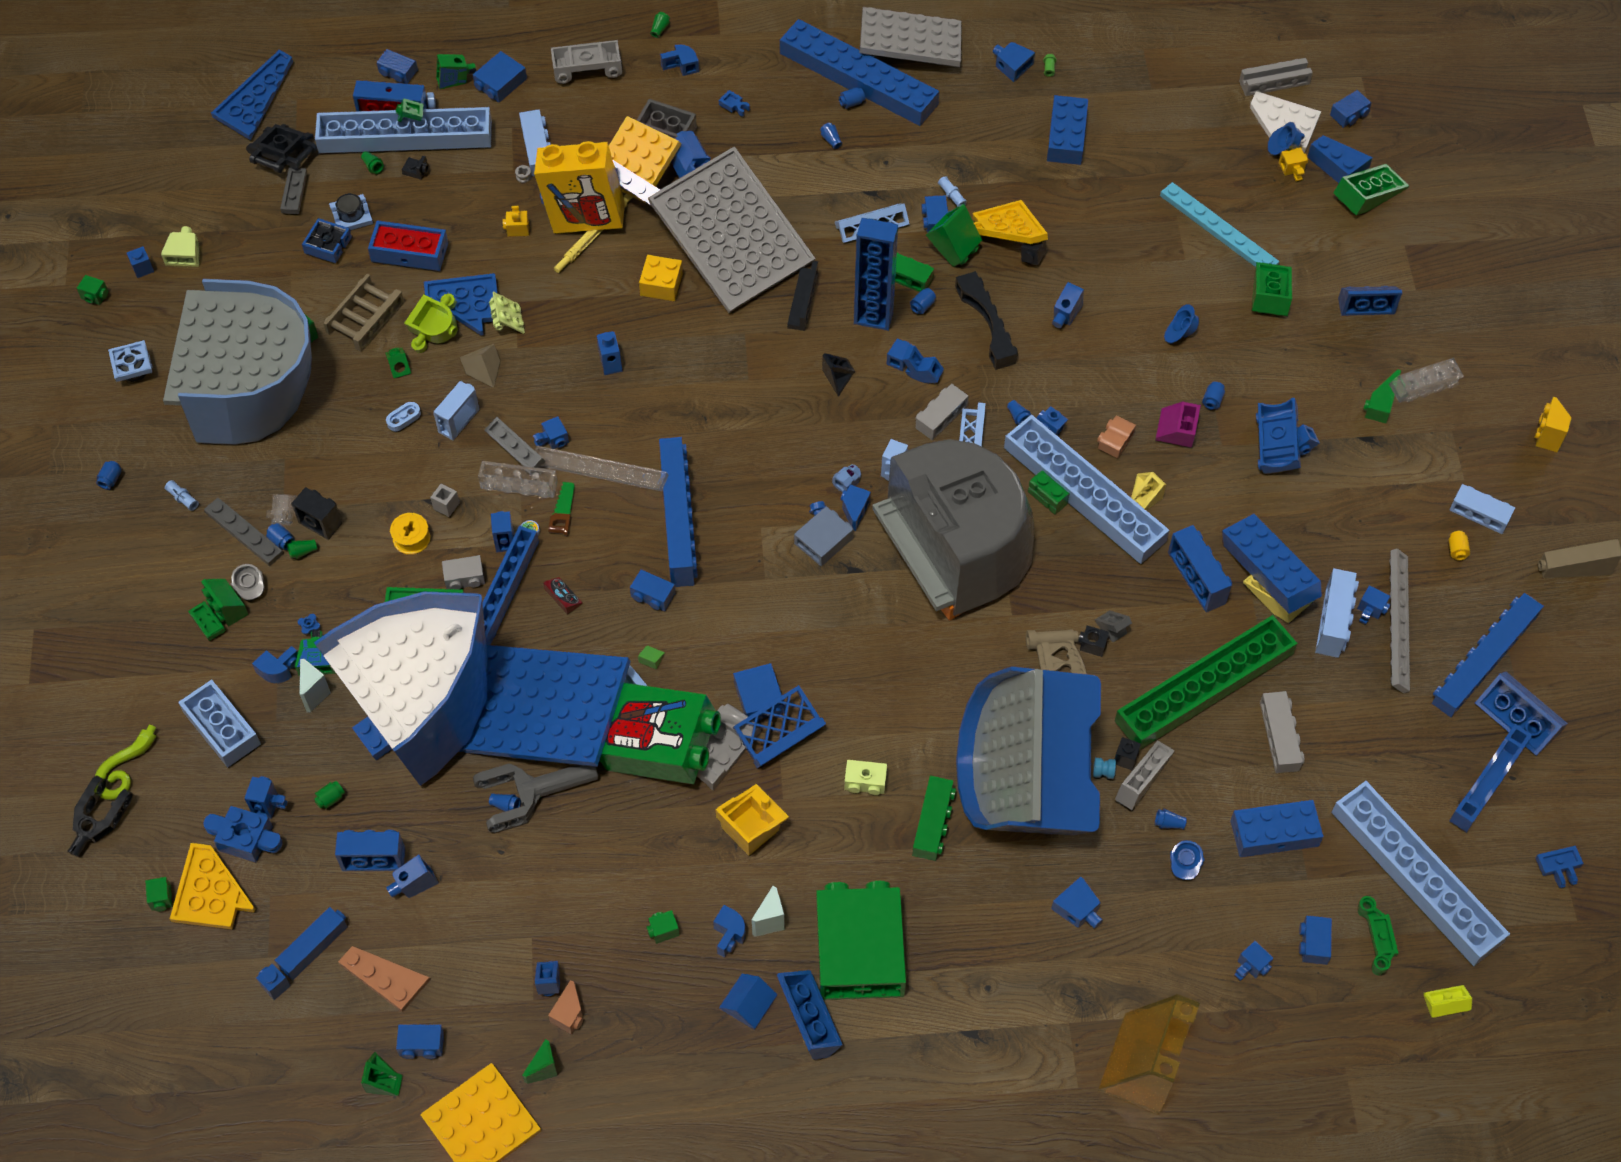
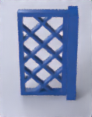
M798 685L733 726V729L753 758V763L758 769L822 728L826 723L822 717H819ZM795 692L801 697L800 705L789 703L791 695ZM776 704L786 705L784 716L773 713ZM789 706L799 709L797 719L787 717ZM802 709L810 711L813 719L810 721L800 720ZM760 714L769 716L767 726L757 724ZM772 716L783 719L781 729L770 727ZM786 720L796 722L794 731L784 730ZM744 724L753 726L751 736L743 735L740 727ZM756 727L767 729L765 740L754 737ZM769 730L780 732L777 742L768 741ZM753 740L764 743L763 750L758 754L752 749Z

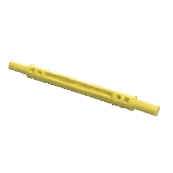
M628 194L624 196V208L627 206V203L633 198ZM604 229L588 230L564 254V258L554 267V270L559 273L569 262L572 263Z

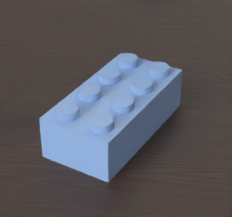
M1333 568L1325 590L1315 653L1338 658L1341 651H1345L1351 631H1349V625L1351 626L1353 621V614L1351 612L1356 602L1354 593L1357 592L1359 581H1355L1357 573Z
M210 680L178 702L183 713L227 768L261 745L256 733L213 680Z

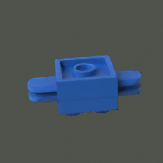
M230 806L226 817L209 814L204 819V828L208 834L216 836L214 843L220 852L257 862L262 850L276 853L282 848V839L278 833L271 831L273 826L266 816Z

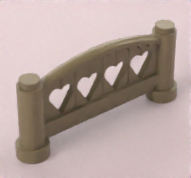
M1073 629L1044 632L1026 631L1027 649H1037L1040 670L1058 671L1063 666L1068 665L1071 668L1070 673L1087 674L1080 653L1074 644L1078 642L1077 631ZM1061 648H1065L1068 651L1066 656H1068L1069 660L1063 661L1052 655ZM1095 722L1091 725V730L1095 729Z

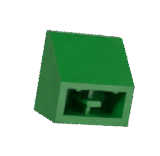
M203 579L201 581L204 587L201 591L206 597L205 600L211 609L214 608L220 622L225 621L229 627L249 615L245 605L226 579Z

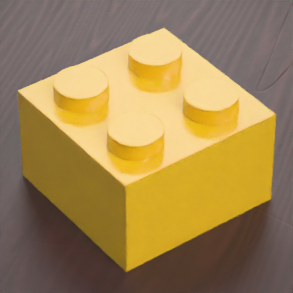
M647 255L639 281L640 296L675 301L683 275L682 260Z

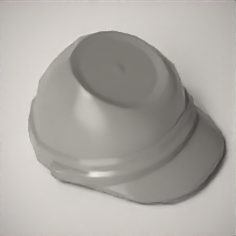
M243 564L233 571L231 585L240 597L252 600L263 593L262 571H259L257 567L252 564Z

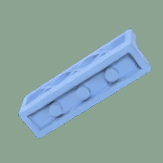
M900 203L835 221L836 229L840 230L842 242L844 243L856 239L861 218L879 220V218L884 217L889 220L888 222L898 224V227L908 225L909 220L905 204ZM902 212L904 222L897 223L893 221L895 214ZM849 226L854 228V234L846 238L844 228Z
M978 403L977 410L963 408L959 441L964 439L965 442L973 443L972 441H974L975 444L982 445L986 403ZM966 415L977 416L976 420L972 423L965 417ZM971 429L975 435L968 438L964 432Z

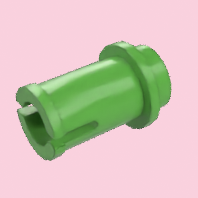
M1047 54L1043 59L1045 63L1044 75L1048 77L1055 74L1057 59L1053 54Z

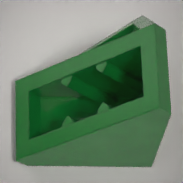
M545 1039L522 1076L525 1083L529 1084L557 1076L548 1040Z
M374 1052L365 1063L361 1084L366 1093L398 1096L402 1075L397 1073Z

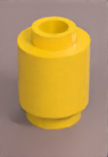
M1463 531L1452 532L1448 539L1451 557L1456 560H1464L1470 555L1468 536Z

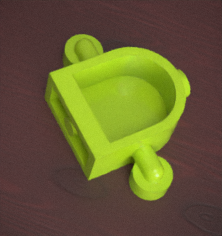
M423 294L404 324L407 329L418 335L411 343L415 352L423 353L427 349L426 340L432 343H443L457 334V322L450 310L456 306V299L452 294H444L441 297V302Z

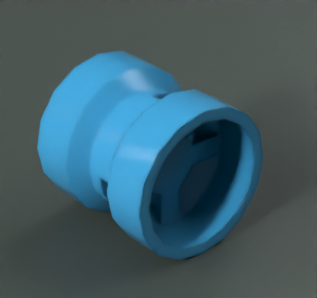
M1095 757L1093 777L1100 778L1104 775L1107 779H1114L1116 759H1109L1104 762L1102 758Z

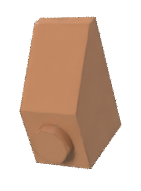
M571 980L548 1015L550 1023L570 1034L575 1029L578 1030L583 1022L575 984Z

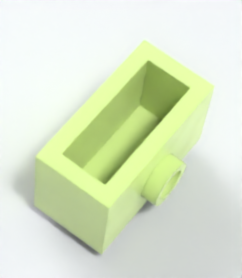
M847 760L844 790L852 793L868 792L871 795L884 794L887 764Z

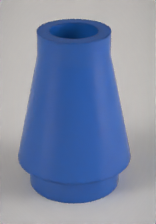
M827 123L821 127V136L833 149L839 148L842 142L836 126L832 123Z
M1012 400L1007 405L1017 425L1021 424L1031 415L1030 411L1015 400Z
M492 793L489 798V805L495 806L504 812L519 808L521 804L520 798L515 794Z
M1158 809L1155 825L1159 826V828L1184 829L1186 817H1182L1167 809Z

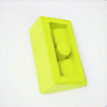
M1464 985L1424 993L1429 1013L1433 1018L1472 1009V997Z

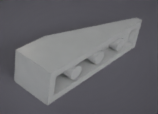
M1157 740L1122 783L1115 800L1133 810L1173 755L1174 750Z

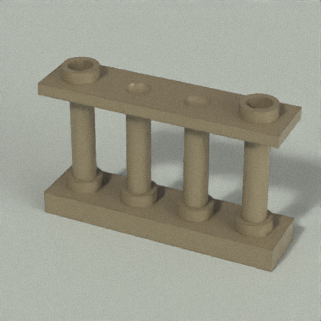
M366 274L363 279L359 280L357 286L335 311L325 319L326 333L330 335L334 329L352 337L355 349L362 352L403 305L402 292L395 289L392 294H387L374 287L370 275ZM367 292H370L385 300V302L377 307L362 298ZM358 304L373 312L374 315L370 319H366L351 310ZM347 316L364 326L360 331L356 332L341 324V321Z

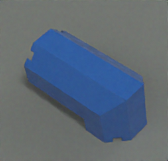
M680 131L677 133L678 137L675 138L681 143V146L671 163L679 178L710 161V157H708L693 131Z

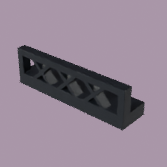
M818 261L812 262L811 269L800 268L787 323L788 329L801 331L806 329L818 277Z

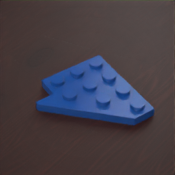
M495 273L424 282L425 295L436 301L441 302V297L444 294H452L456 299V306L450 310L455 319L476 333L484 335L482 323L493 321L489 301L493 298V292L497 293Z

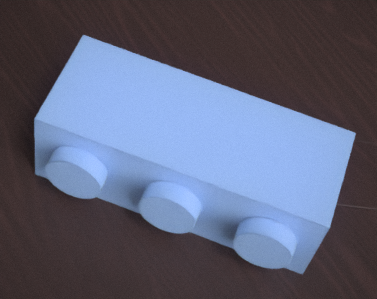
M1462 484L1451 505L1450 511L1503 534L1515 507L1506 502L1499 501L1488 494L1479 492L1473 487Z

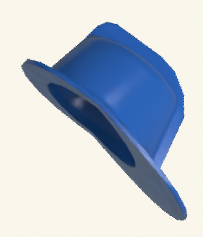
M1288 122L1272 133L1268 141V151L1273 155H1277L1285 150L1296 149L1300 145L1301 140L1305 138V135L1301 133L1294 122Z
M1186 304L1177 311L1174 319L1165 331V341L1174 343L1182 337L1192 335L1199 325V317L1195 315L1193 306Z

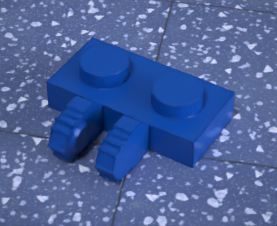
M1576 846L1536 856V861L1542 875L1554 874L1559 888L1566 887L1563 871H1566L1571 885L1577 884L1578 879L1574 869L1582 867L1583 861Z

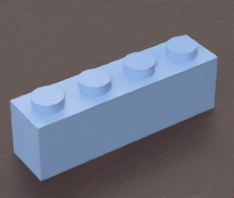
M540 110L519 113L532 176H535L537 148L550 145V142H546L549 139L548 131L543 128L546 126L545 117L540 114Z

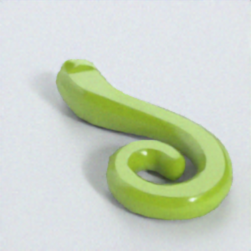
M149 725L146 730L142 729L135 742L104 761L98 768L95 776L106 779L108 773L114 767L147 751L156 738L153 734L156 727ZM116 770L108 776L107 780L109 783H114L116 780L121 779L122 784L115 790H109L105 787L100 796L102 799L116 800L123 789L129 790L131 779L125 771Z

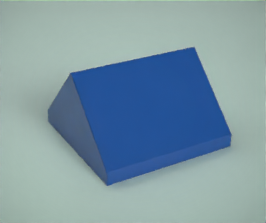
M742 973L719 1009L755 1030L776 999L777 994L759 976Z

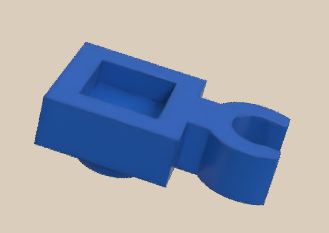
M730 90L719 99L720 106L730 112L737 110L740 116L745 115L743 109L750 110L749 103L743 102L742 97Z

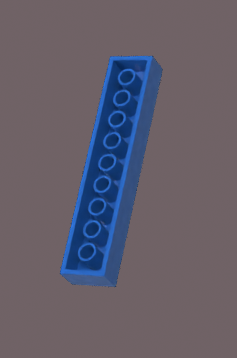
M800 19L780 39L781 55L847 89L862 88L866 99L919 126L938 106L939 91L868 54L859 53L860 50Z

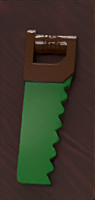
M562 482L563 486H561L562 490H560L559 499L555 505V513L550 516L548 532L568 536L575 485L572 482ZM557 523H563V524H565V526H554V525L557 524Z

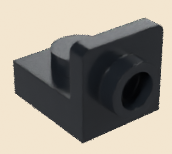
M422 156L420 160L408 157L402 168V174L422 180L424 174H427L429 170L426 156Z

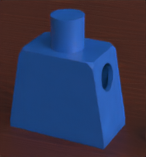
M1010 42L1005 48L996 45L993 49V54L997 56L996 67L1013 82L1034 64L1035 52L1014 42Z
M1067 282L1054 306L1052 324L1055 327L1061 328L1063 324L1070 325L1083 306L1084 289Z
M615 332L598 334L597 346L604 375L622 372ZM613 356L614 360L608 361L607 358Z
M417 855L392 873L395 882L386 888L392 898L401 892L408 898H411L437 885L439 882L427 862L420 855Z
M1082 877L1078 878L1053 901L1051 909L1078 928L1087 921L1095 929L1103 921L1096 914L1101 903Z

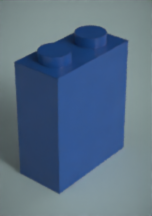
M500 51L473 74L476 89L486 93L489 98L501 102L527 79L524 66Z
M771 663L733 673L734 685L743 712L748 717L782 696ZM776 704L774 706V714L780 715L785 712V705ZM760 714L757 722L769 716Z

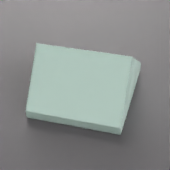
M300 659V697L306 711L311 712L331 692L325 676L308 661Z
M772 886L752 918V935L755 937L784 930V913L777 888Z

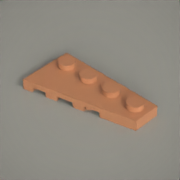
M353 946L338 961L340 966L401 1012L408 1007L430 981L429 977Z

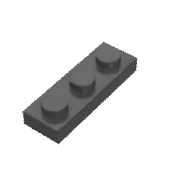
M289 168L280 208L281 213L299 214L307 177V170L305 168H298L297 170Z

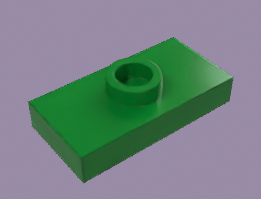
M205 601L188 611L208 641L226 631Z

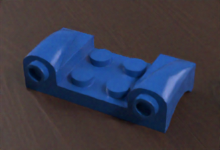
M1295 398L1277 405L1258 403L1256 420L1259 424V470H1262L1264 474L1301 468L1297 427L1298 405Z

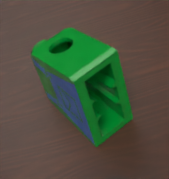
M437 54L436 79L439 89L463 85L467 81V74H474L476 72L475 63L466 64L463 55Z
M313 630L311 631V639H302L300 641L295 664L298 676H300V659L308 661L323 675L336 674L314 644L315 641L323 636L322 631Z

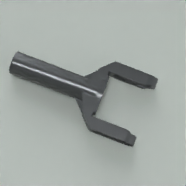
M509 763L474 775L473 781L475 787L486 789L515 780L522 807L493 815L486 822L489 832L495 833L528 823L540 797L597 780L598 773L596 766L575 765L534 778L526 774L523 769Z

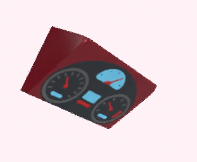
M560 577L543 583L545 591L567 615L583 604Z

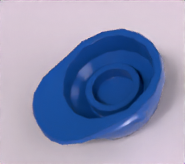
M1184 840L1175 845L1170 852L1171 869L1176 877L1191 880L1198 875L1205 858L1203 857L1201 847L1197 843Z

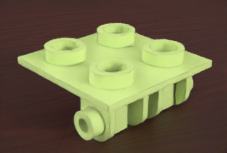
M493 292V298L489 301L493 327L496 330H502L503 326L506 325L524 334L520 305Z

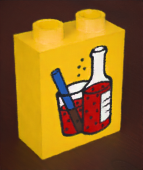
M587 141L578 145L558 146L552 144L543 148H537L534 175L553 233L623 228L625 201L608 142L593 143Z

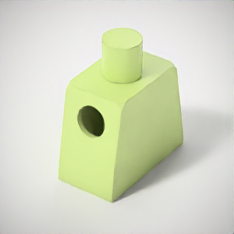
M184 226L181 228V232L170 233L161 253L165 265L199 267V242L196 234L192 233L190 227Z

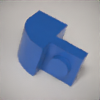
M675 45L674 51L660 54L663 70L680 67L683 76L699 72L698 58L695 51L689 46Z
M915 345L908 347L902 359L907 365L906 374L923 383H937L944 370L936 357H923Z
M291 646L276 659L266 650L252 665L255 672L264 680L270 683H282L292 677L289 670L295 667L298 652Z
M723 905L713 924L716 931L724 934L717 945V954L725 958L728 952L731 953L736 946L735 941L743 945L745 940V924L738 912Z

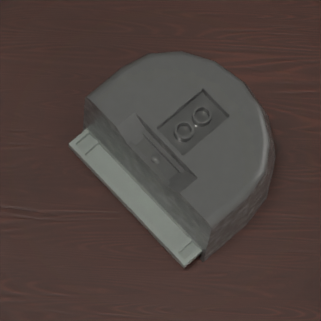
M951 439L926 443L891 457L888 499L873 504L872 509L934 609L938 611L953 605V615L955 616L995 600L1019 585L1032 563L1034 519L1030 504L1017 474L997 454L975 443Z

